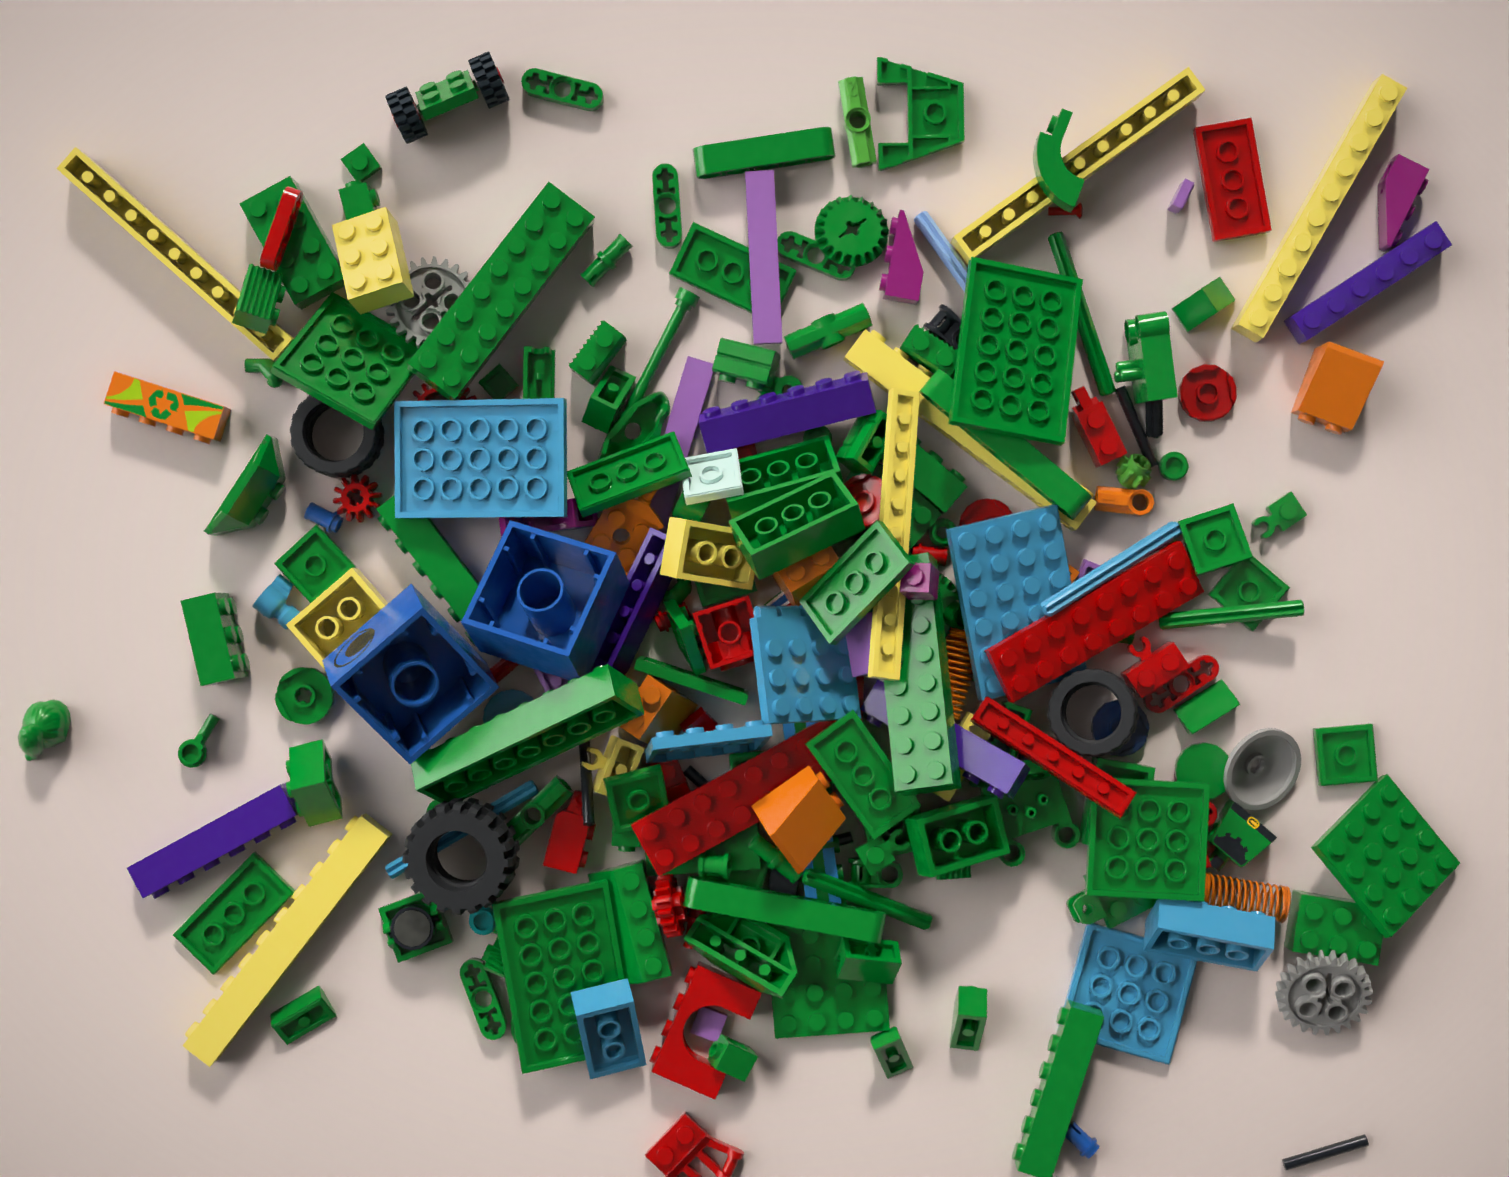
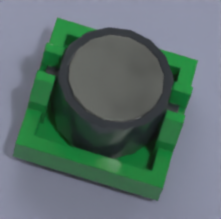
M421 892L378 908L383 921V933L387 935L388 946L393 949L398 963L454 941L444 913L436 910L437 904L433 902L429 906L422 901L425 896Z

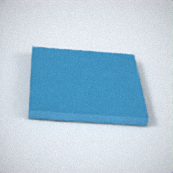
M1096 923L1086 924L1064 1007L1068 999L1101 1010L1104 1020L1096 1045L1169 1065L1198 961L1143 951L1144 937L1114 928L1110 929Z

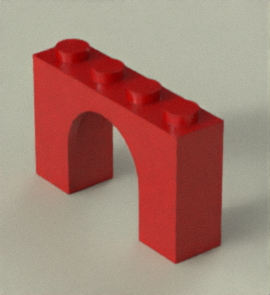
M698 961L696 968L690 966L684 980L685 983H688L687 989L684 994L678 993L672 1007L677 1010L673 1021L667 1019L661 1032L665 1039L661 1047L655 1046L649 1062L654 1063L651 1072L715 1100L726 1074L716 1070L707 1058L698 1055L689 1047L684 1036V1025L693 1012L705 1006L722 1007L750 1020L762 992L724 971Z

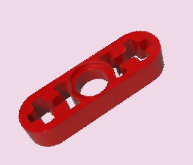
M289 186L285 188L261 254V267L272 271H277L302 204L303 191Z
M1209 655L1197 656L1188 662L1190 667L1143 697L1144 706L1147 710L1154 713H1162L1218 675L1219 664L1217 660ZM1201 661L1211 663V667L1208 669L1210 674L1200 673L1195 677L1199 680L1195 684L1193 676L1187 670L1190 668L1191 672L1195 673L1201 668ZM1182 675L1187 678L1189 685L1184 692H1177L1173 687V681L1176 677ZM1166 684L1169 692L1175 698L1171 700V696L1167 695L1161 699V707L1151 705L1150 702L1153 700L1152 694L1161 695L1167 690L1163 688Z

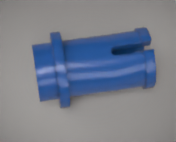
M313 502L309 504L304 514L306 520L326 528L328 533H337L343 523V517L337 511L334 513Z
M1075 1121L1069 1124L1065 1137L1080 1151L1081 1157L1086 1156L1089 1159L1099 1149V1145L1096 1143L1097 1139L1088 1136Z

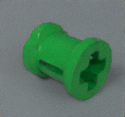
M703 852L699 855V878H705L706 875L723 876L724 879L730 878L732 867L730 853H725L724 856L707 855L706 852Z

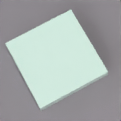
M737 448L685 458L692 477L683 480L686 505L744 495Z

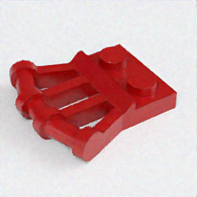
M685 1111L647 1150L645 1156L665 1177H679L682 1171L688 1177H702L689 1164L696 1156L716 1177H732L738 1160H742L744 1156V1151L711 1137ZM706 1146L728 1155L723 1168L703 1150Z

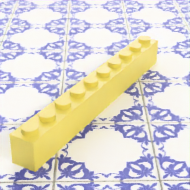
M1187 67L1062 158L1064 165L1073 175L1084 180L1088 179L1196 101L1204 93L1205 88L1191 69ZM1035 177L953 236L951 244L968 265L971 257L978 258L1052 205L1053 202L1043 192Z
M1381 74L1372 82L1232 325V330L1255 343L1265 337L1407 87L1384 74Z
M75 147L56 168L273 361L276 362L294 338L277 323L276 326H269L267 334L233 324L232 320L241 291L87 154Z
M865 329L843 360L861 373L867 372L868 379L886 393L892 388L919 392L930 379L932 373L920 364L915 367L907 361L909 356L901 349L895 347L893 350L885 344L886 339L877 331L872 330L870 333ZM920 394L918 417L1037 506L1052 505L959 426L948 424L949 418ZM1082 486L1092 497L1094 496L1091 491ZM1091 499L1074 520H1071L1058 510L1060 523L1069 530L1076 531L1097 502Z
M367 813L359 818L355 815L344 828L348 833L342 840L337 838L327 850L330 856L324 864L319 861L309 873L312 877L310 882L306 886L301 884L291 898L295 900L289 909L286 907L281 909L273 920L277 924L272 931L266 930L257 940L256 944L259 947L253 955L248 953L238 965L241 971L235 978L231 975L220 988L224 993L218 1000L213 998L202 1011L206 1015L200 1023L195 1021L185 1033L188 1039L182 1046L207 1066L211 1067L218 1061L393 835Z

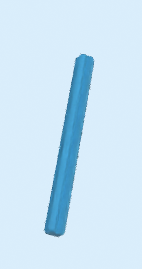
M1177 522L1167 523L1041 602L1040 608L1043 614L1052 617L1179 537L1182 533Z
M529 780L490 803L494 806L492 811L497 815L501 812L504 814L535 796L539 792L536 784ZM461 831L447 832L438 841L437 853L469 834ZM402 855L387 864L385 869L390 878L394 879L404 873L408 863H403Z

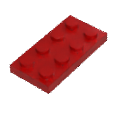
M1252 117L1195 127L1193 134L1212 241L1217 242L1272 231Z

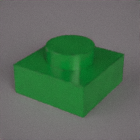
M364 143L340 159L353 178L362 182L382 169Z

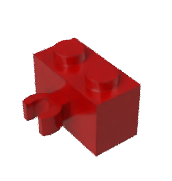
M1141 636L1140 640L1143 643L1141 651H1136L1132 644L1127 646L1128 652L1140 660L1120 674L1127 685L1133 690L1135 697H1145L1190 667L1174 642H1166L1151 652L1149 639Z

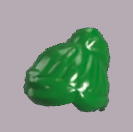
M54 699L46 702L39 701L27 709L18 734V743L25 753L27 761L37 759L44 749L55 747L57 744L66 741L71 718L67 706L61 701Z

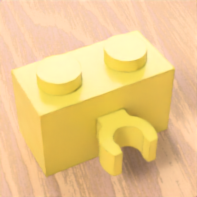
M613 735L609 739L604 755L598 749L588 747L587 751L594 753L596 759L592 764L582 762L581 765L588 770L598 769L593 781V790L607 796L603 778L637 770L645 748Z

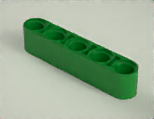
M818 127L707 144L693 148L695 170L698 179H710L743 174L745 171H762L815 163L836 157L831 127Z

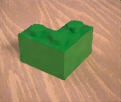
M323 739L290 747L289 760H286V769L290 781L286 782V788L290 799L294 798L296 801L299 817L304 816L309 827L343 819L341 795L332 777V758Z

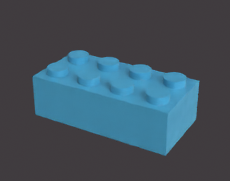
M1157 899L1145 919L1143 951L1257 972L1274 950L1275 917L1267 916L1260 911H1240L1233 906L1219 907L1208 905L1205 901Z

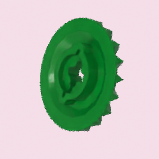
M849 195L844 198L839 196L836 200L829 201L821 209L815 222L814 234L818 247L828 259L842 266L859 267L873 262L882 254L888 242L889 229L887 219L884 218L882 210L876 208L873 202L864 200L863 196L855 198ZM848 224L851 227L860 225L856 236L853 233L844 235Z

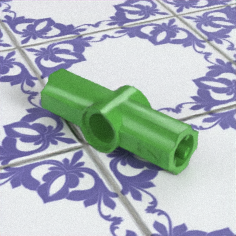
M863 77L845 78L838 81L852 168L868 167L876 164L877 160ZM861 117L865 121V125L861 128H855L850 124V119Z

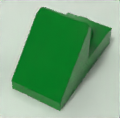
M892 1027L890 1031H882L871 1037V1044L887 1079L914 1068L897 1027Z

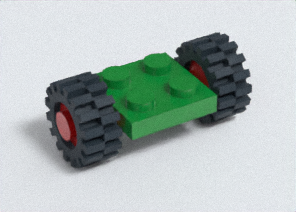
M489 51L468 60L476 81H472L468 70L464 72L458 70L448 74L445 80L438 83L428 82L422 85L419 91L415 92L418 100L417 106L407 86L385 95L393 119L406 144L428 135L421 115H423L426 121L479 98L477 94L479 88L489 109L510 100L498 67L495 66Z

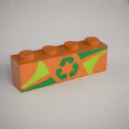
M115 371L104 400L105 405L113 407L111 413L126 418L132 413L140 416L138 422L154 427L157 422L167 425L166 431L182 436L185 430L195 434L194 440L210 444L212 439L221 442L231 411L227 407Z

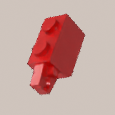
M1084 386L1073 390L1071 394L1077 405L1072 408L1074 412L1072 416L1073 422L1095 467L1098 468L1127 454L1103 401L1099 402L1097 397L1090 398Z
M575 790L568 808L556 814L543 866L577 874L579 868L585 869L589 852L584 851L586 841H592L596 824L593 826L583 825L581 790Z

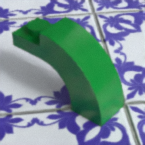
M1062 108L1058 116L1052 115L1046 132L1051 133V135L1040 131L1034 145L1033 166L1037 181L1046 196L1057 206L1071 213L1085 180L1073 175L1066 168L1061 157V143L1073 112Z

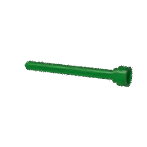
M682 287L679 288L675 296L677 299L675 305L677 306L625 410L644 397L686 312H690L692 307H696L700 299L696 294Z

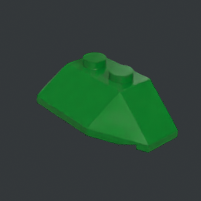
M266 434L212 520L205 528V533L216 536L253 528L257 523L260 525L264 522L269 514L268 506L273 499L276 501L285 489L283 483L286 480L278 439Z
M718 913L701 914L684 937V941L710 963L765 994L783 998L798 974L789 936L761 921Z

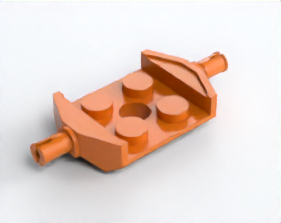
M657 490L604 509L584 542L616 552L626 575H628L650 527L656 530L664 527L660 516L651 506V500ZM623 528L629 532V537L625 541H616L613 538V533L617 529Z

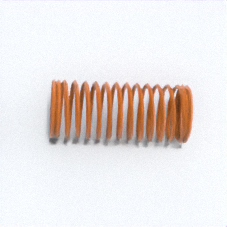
M950 627V633L947 635L957 640H946V643L955 646H946L948 651L953 652H947V657L953 659H948V665H951L948 666L949 672H951L949 673L951 679L950 686H952L951 695L952 697L966 699V696L955 692L968 693L967 689L957 685L970 686L969 683L957 678L972 680L971 677L959 673L973 674L972 670L959 666L972 668L971 663L961 660L970 661L969 655L961 653L969 654L968 648L963 647H968L967 641L963 640L966 639V634L964 630ZM952 698L953 704L965 705L964 702ZM953 705L954 711H963L962 708ZM953 712L954 719L959 720L961 715Z
M1206 873L1204 901L1208 905L1211 887L1210 905L1215 906L1219 886L1216 906L1222 907V897L1225 888L1223 906H1228L1231 891L1230 906L1234 907L1238 890L1236 909L1241 911V901L1244 892L1242 911L1246 912L1250 891L1251 900L1248 912L1254 910L1256 893L1257 905L1255 911H1260L1261 899L1264 893L1262 912L1266 914L1270 895V906L1267 916H1273V905L1277 894L1274 917L1279 923L1286 921L1291 904V892L1288 886H1277L1276 884L1271 886L1269 883L1264 884L1263 882L1258 884L1256 880L1251 882V880L1245 881L1243 878L1239 880L1237 877L1233 879L1231 876L1226 878L1224 875L1220 877L1218 874ZM1218 877V881L1215 886V878ZM1222 878L1225 880L1223 885H1221ZM1228 879L1231 880V883H1230L1229 887H1228ZM1237 880V884L1234 890V881ZM1249 882L1250 886L1247 891V883ZM1262 884L1263 888L1260 893V885ZM1283 899V908L1281 913V904Z

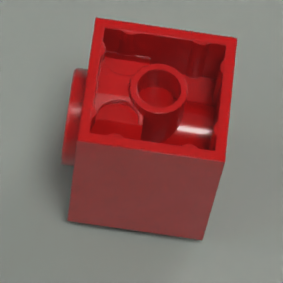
M749 595L692 613L710 670L720 667L721 671H726L754 662L749 620L754 618Z

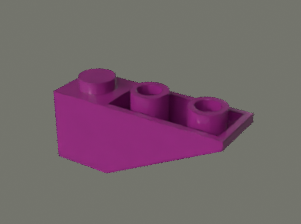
M1400 154L1389 161L1377 185L1379 250L1381 251L1388 249L1391 245L1396 246L1403 233L1400 230L1403 221H1408L1415 210L1416 205L1412 203L1416 195L1423 193L1429 181L1426 179V176L1430 169Z
M900 210L898 218L892 217L889 234L894 235L893 245H887L884 262L889 263L888 273H882L879 291H884L883 299L917 305L924 272L905 212Z

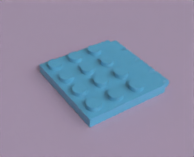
M802 605L756 606L753 610L754 618L749 620L763 725L837 721L852 709L861 718L856 677H852L846 636L837 645L829 644Z
M763 720L745 722V726L740 728H734L733 724H721L715 726V730L704 732V727L686 729V733L674 735V731L657 732L656 736L651 738L645 750L646 763L761 750L773 736L771 724L763 725Z

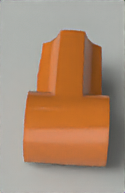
M1106 486L1096 487L1094 501L1097 503L1094 506V511L1142 516L1153 509L1154 498L1147 490ZM1135 495H1141L1146 501V506L1142 511L1136 510L1132 505Z

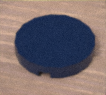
M1118 699L1104 703L1094 714L1091 723V733L1094 740L1108 737L1118 727L1121 719V707ZM1138 706L1139 720H1137L1135 733L1131 735V739L1127 744H1124L1121 749L1110 753V755L1125 757L1135 754L1144 746L1150 725L1147 715L1140 706Z

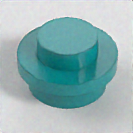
M482 907L479 912L470 914L469 925L476 934L487 935L494 931L496 925L491 907Z

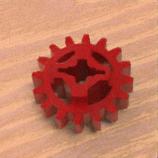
M674 874L657 876V880H655L657 889L653 891L654 897L651 900L657 925L663 926L664 935L666 934L667 938L683 936V931H685L684 922L687 921V911H689L688 907L683 906L684 888L677 886V878H674Z

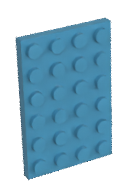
M567 399L394 401L395 518L567 517Z
M1052 504L946 529L976 693L980 701H983L987 696L991 699L1005 696L984 650L1044 617L1045 615L1040 608L1041 602L1072 584L1057 505ZM1086 661L1045 685L1060 682L1076 671L1087 669Z

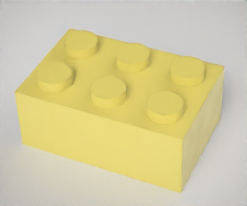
M386 207L332 225L347 299L360 315L414 297L398 222Z
M669 517L660 575L752 590L755 573L737 547L731 527Z
M351 568L288 622L286 626L324 668L322 660L385 607L388 602L358 568Z

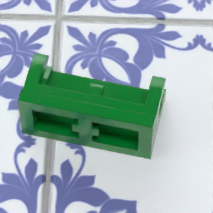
M524 346L523 399L555 398L556 351L550 347L538 349L532 346Z
M842 937L836 954V961H840L837 969V979L893 984L902 965L898 941L882 940L881 943H873Z

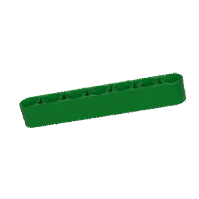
M937 369L919 392L949 418L954 379L942 370ZM960 427L1048 502L1057 505L1058 510L1071 520H1074L1092 499V496L1027 440Z
M688 876L683 906L692 909L873 943H881L887 914L878 910L714 879L699 878L697 876Z

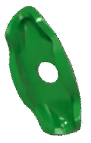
M662 391L654 392L627 408L610 428L602 444L598 459L660 437L662 425L670 413V403L665 393ZM630 423H637L640 427V433L634 439H629L625 435V428Z

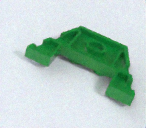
M877 57V86H907L908 143H878V171H884L964 143V83L934 73H925L905 64L900 65L883 57Z

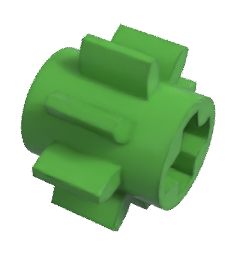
M1131 454L1129 458L1123 455L1116 464L1118 467L1115 471L1117 479L1121 485L1128 489H1136L1139 485L1145 487L1152 478L1149 475L1152 472L1151 464L1141 454Z

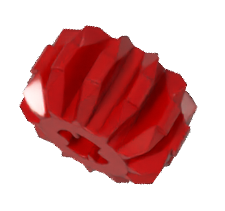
M352 474L351 483L346 478L341 479V483L345 487L344 489L334 488V491L341 494V497L334 498L332 501L334 504H342L337 509V513L342 515L347 512V521L351 522L356 515L357 521L363 523L364 513L372 519L375 515L371 508L377 509L381 506L375 503L374 500L382 498L383 494L380 492L373 493L379 485L377 482H372L368 485L370 477L364 475L359 481L358 475ZM358 491H361L360 496L364 498L363 502H357V506H355L356 501L352 499V495L354 493L359 494Z

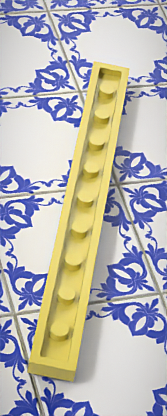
M892 388L888 392L879 521L884 522L909 555L920 392ZM900 581L873 607L868 678L889 681L900 680L906 598L900 593Z

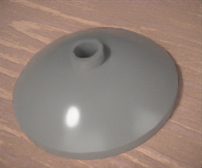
M1276 728L1260 729L1242 739L1231 752L1224 769V787L1229 798L1247 810L1266 809L1283 799L1294 786L1300 772L1301 753L1297 742L1289 734Z

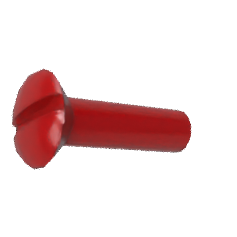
M1080 202L1071 213L1060 207H1048V216L1076 215L1081 219L1083 206Z

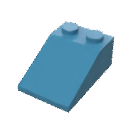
M628 978L570 992L590 1079L647 1065Z

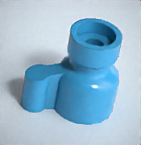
M280 574L262 592L252 606L266 618L278 619V624L286 630L288 629L286 624L300 613L294 606L286 604L293 584Z

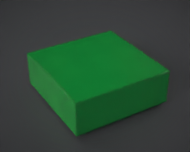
M500 363L478 382L492 399H505L519 387L518 383Z

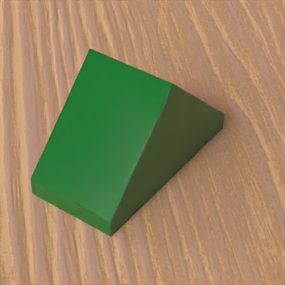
M1218 277L1174 306L1172 311L1186 332H1189L1234 302L1235 298L1221 277Z

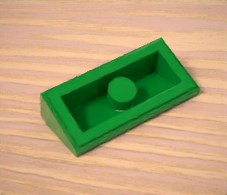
M1220 679L1174 708L1173 711L1186 732L1192 735L1236 708L1240 703L1225 682Z
M316 986L272 1012L270 1015L271 1027L288 1045L336 1017L337 1014L320 986Z

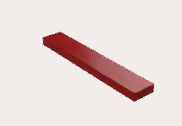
M988 696L985 697L970 722L1119 819L1137 793Z

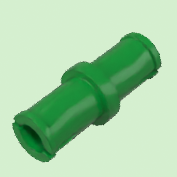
M619 234L603 252L599 251L596 254L598 257L580 275L594 287L610 269L613 271L617 267L615 264L633 246Z
M761 834L755 835L748 844L747 848L767 862L766 866L769 869L774 868L790 880L792 884L803 874V872L797 874L779 848L777 849L764 839Z

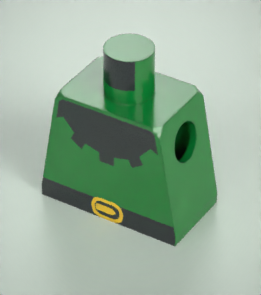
M1228 799L1208 832L1207 841L1216 848L1209 856L1211 867L1219 872L1229 860L1235 865L1243 867L1277 837L1239 804Z

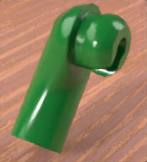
M245 359L244 367L246 373H262L268 379L267 384L272 388L280 387L283 384L282 379L270 373L271 367L275 363L272 359Z
M677 578V583L671 590L666 591L663 597L664 602L674 598L678 605L682 604L692 591L691 580Z

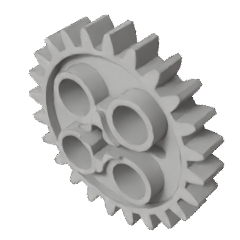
M434 256L431 264H427L424 257H421V266L418 267L413 261H410L411 270L409 275L414 297L419 299L420 302L416 307L408 308L404 305L405 300L391 304L393 307L386 309L387 316H395L389 321L391 327L400 325L396 330L397 335L401 336L407 333L406 343L408 344L413 339H416L418 349L433 331V329L424 327L425 320L435 318L440 322L448 311L445 307L447 301L457 300L471 282H465L468 278L467 271L458 274V264H455L451 269L448 268V259H445L441 265H438L437 259ZM435 278L441 281V285L437 289H429L426 287L427 281ZM452 287L451 291L441 296L446 288ZM429 299L432 302L437 300L438 307L435 308L432 305L428 307L427 301ZM423 312L420 315L419 319H417L416 321L412 320L414 316H417L418 314Z
M1320 950L1318 957H1313L1308 952V960L1304 961L1297 957V966L1288 963L1289 973H1280L1282 981L1276 982L1278 991H1275L1279 1011L1283 1013L1285 1020L1290 1019L1292 1027L1300 1024L1302 1032H1305L1310 1027L1312 1028L1313 1035H1316L1319 1029H1323L1325 1035H1328L1330 1028H1334L1337 1033H1340L1341 1025L1350 1029L1351 1020L1360 1022L1359 1013L1367 1014L1366 1005L1372 1004L1370 995L1373 994L1369 975L1366 974L1363 965L1358 966L1355 958L1348 961L1346 953L1337 958L1335 950H1332L1329 956H1324V952Z

